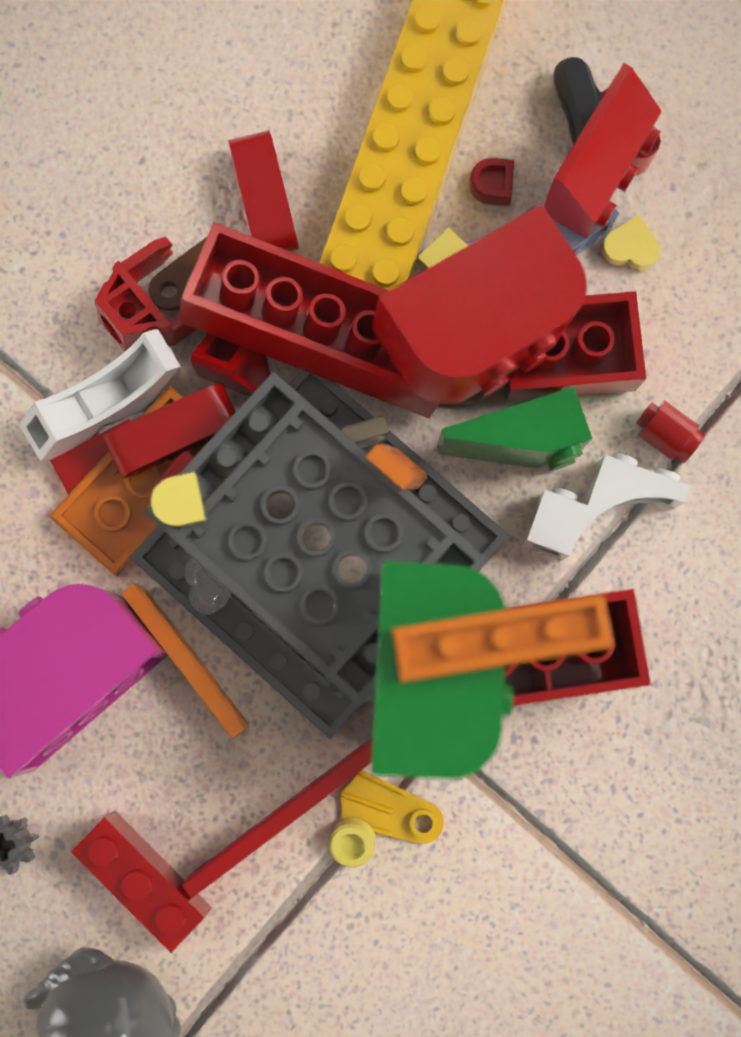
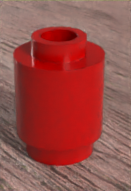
M666 400L659 406L651 402L636 422L642 428L637 436L671 461L676 458L683 464L696 451L706 436L698 430L699 424Z

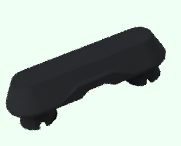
M569 57L561 60L556 65L553 73L555 87L562 109L566 115L573 145L602 99L588 64L579 57Z

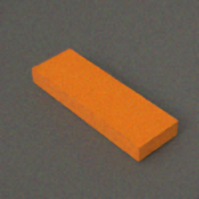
M376 444L366 456L403 490L418 489L428 478L427 473L397 447Z

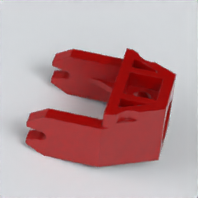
M166 236L153 240L123 262L117 261L112 268L113 273L109 280L103 284L95 299L99 322L124 352L144 332L158 329L167 345L174 346L197 330L179 323V314L167 320L137 283L162 266L173 254L170 249L172 243Z

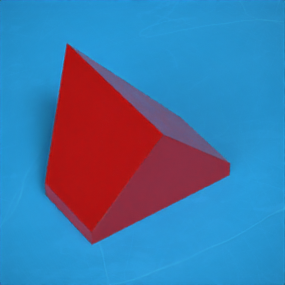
M211 334L206 335L193 351L190 358V363L200 378L216 384L223 383L224 387L249 397L271 375L265 355Z

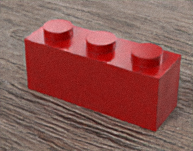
M116 811L105 816L71 851L170 953L200 924L212 908L199 894L192 899L188 896L182 887L184 879Z

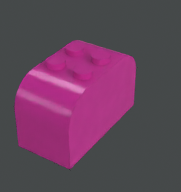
M67 585L51 592L44 599L41 596L32 599L20 609L18 615L21 618L7 630L5 627L0 628V769L8 779L37 770L168 657V654L125 598L91 585Z

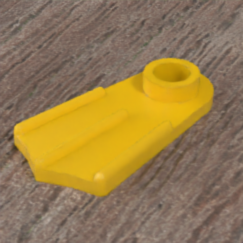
M362 770L356 774L352 781L340 792L341 820L346 818L362 819L372 827L374 833L419 844H427L436 840L443 830V816L436 805ZM425 814L431 818L432 824L428 830L420 831L414 826V821L419 815Z

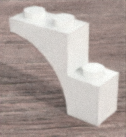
M158 329L144 332L129 349L102 370L60 393L34 402L19 423V426L41 462L62 455L90 440L102 425L143 412L181 366Z
M613 453L611 457L605 455L597 462L583 503L577 501L579 497L577 494L558 487H553L552 492L544 490L539 495L522 545L564 560L571 555L574 545L587 526L603 513L617 507L638 503L658 504L675 509L686 502L691 485L680 482V476L672 471L655 468L654 472L638 467V461L628 455Z

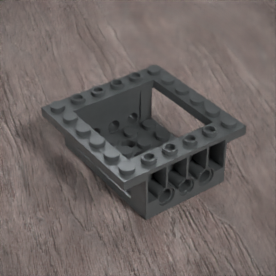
M301 370L287 384L273 372L179 474L184 475L193 472L197 474L207 522L184 527H172L159 520L150 505L144 513L158 527L129 558L323 734L331 739L376 689L382 561L460 565L480 571L510 535L390 431L386 441L379 444L399 448L422 468L428 477L418 489L403 490L366 458L376 444L361 449L341 431L342 427L375 417L335 382ZM278 493L288 494L295 503L293 512L283 519L272 517L267 510L270 498ZM311 525H322L330 532V542L324 549L312 551L303 544V534ZM356 556L364 561L367 570L362 580L356 583H348L341 579L338 574V567L344 558ZM193 558H195L201 565H203L211 574H213L221 583H223L231 592H233L241 601H243L251 610H253L261 619H263L271 628H273L281 637H283L292 647H294L302 656H304L312 665H314L322 674H324L325 677L318 673L310 664H308L300 655H298L290 646H288L280 637H278L270 628H268L259 618H257L249 609H247L239 600H237L229 591H227L219 582H217L209 573H207L199 564H197L193 560Z

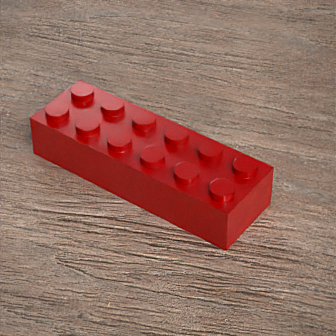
M213 222L181 297L179 323L428 419L439 405L438 403L423 399L411 390L372 331L378 298L389 290Z

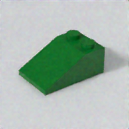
M573 386L442 428L437 448L439 454L530 468L548 465L550 471H554L574 464L576 462L575 458L583 455L582 450L593 438L575 387Z

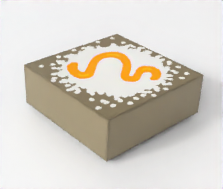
M378 416L342 427L341 430L361 449L385 442L390 432L385 416Z

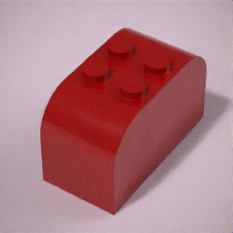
M540 204L379 296L372 331L407 385L423 399L438 404H453L464 401L481 390L486 396L504 386L509 381L507 378L508 374L520 367L524 373L528 372L547 359L545 353L558 343L557 341L582 306L587 289L585 271L580 260L544 206Z
M634 588L599 593L604 594L614 647L505 665L504 685L513 686V706L651 686ZM586 595V596H579V597H573V598H566V599H559V600H552V601H546V602H539V603H532V604H526V605L506 607V610H508V609H514V608H520V607H526V606H532V605H538V604H545V603L563 601V600H569V599H575V598H581V597H587V596H593V595Z

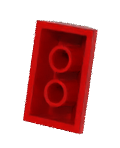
M623 63L556 173L544 204V208L554 221L588 239L595 225L604 229L617 206L610 200L617 189L626 192L639 169L633 165L634 160L639 152L647 156L661 133L654 126L662 110L634 69L626 63Z

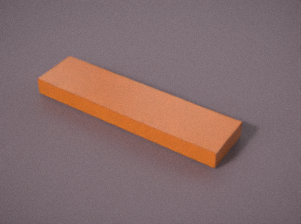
M133 583L122 591L123 597L229 736L233 739L249 728V722L147 589L142 585Z
M604 594L392 628L400 682L614 647Z

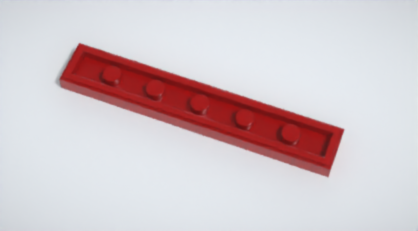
M373 737L188 875L182 885L191 899L370 765L372 763Z

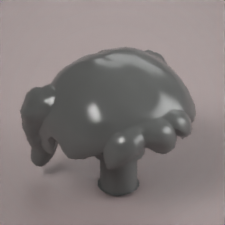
M82 947L74 951L69 957L61 960L39 982L37 987L30 990L23 999L27 1009H39L37 1019L38 1037H179L181 1027L180 1021L176 1016V1003L166 993L155 975L138 964L123 960H113L102 950L91 947Z

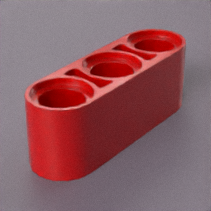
M270 130L229 139L228 143L251 236L287 251L298 250L299 245Z
M217 383L108 432L103 436V439L122 479H126L175 458L183 451H190L209 442L236 411L223 383Z

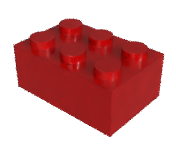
M636 291L585 295L582 306L557 341L558 343L545 353L547 359L528 372L524 373L520 367L508 374L507 378L509 381L503 388L505 403L530 401L573 386L578 396L636 391L647 379Z

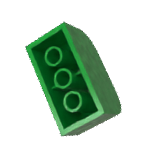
M382 561L371 775L458 779L480 770L495 754L501 740L503 716L511 717L513 708V686L504 685L505 665L400 682L392 628L506 610L504 600L497 587L479 571L460 565Z

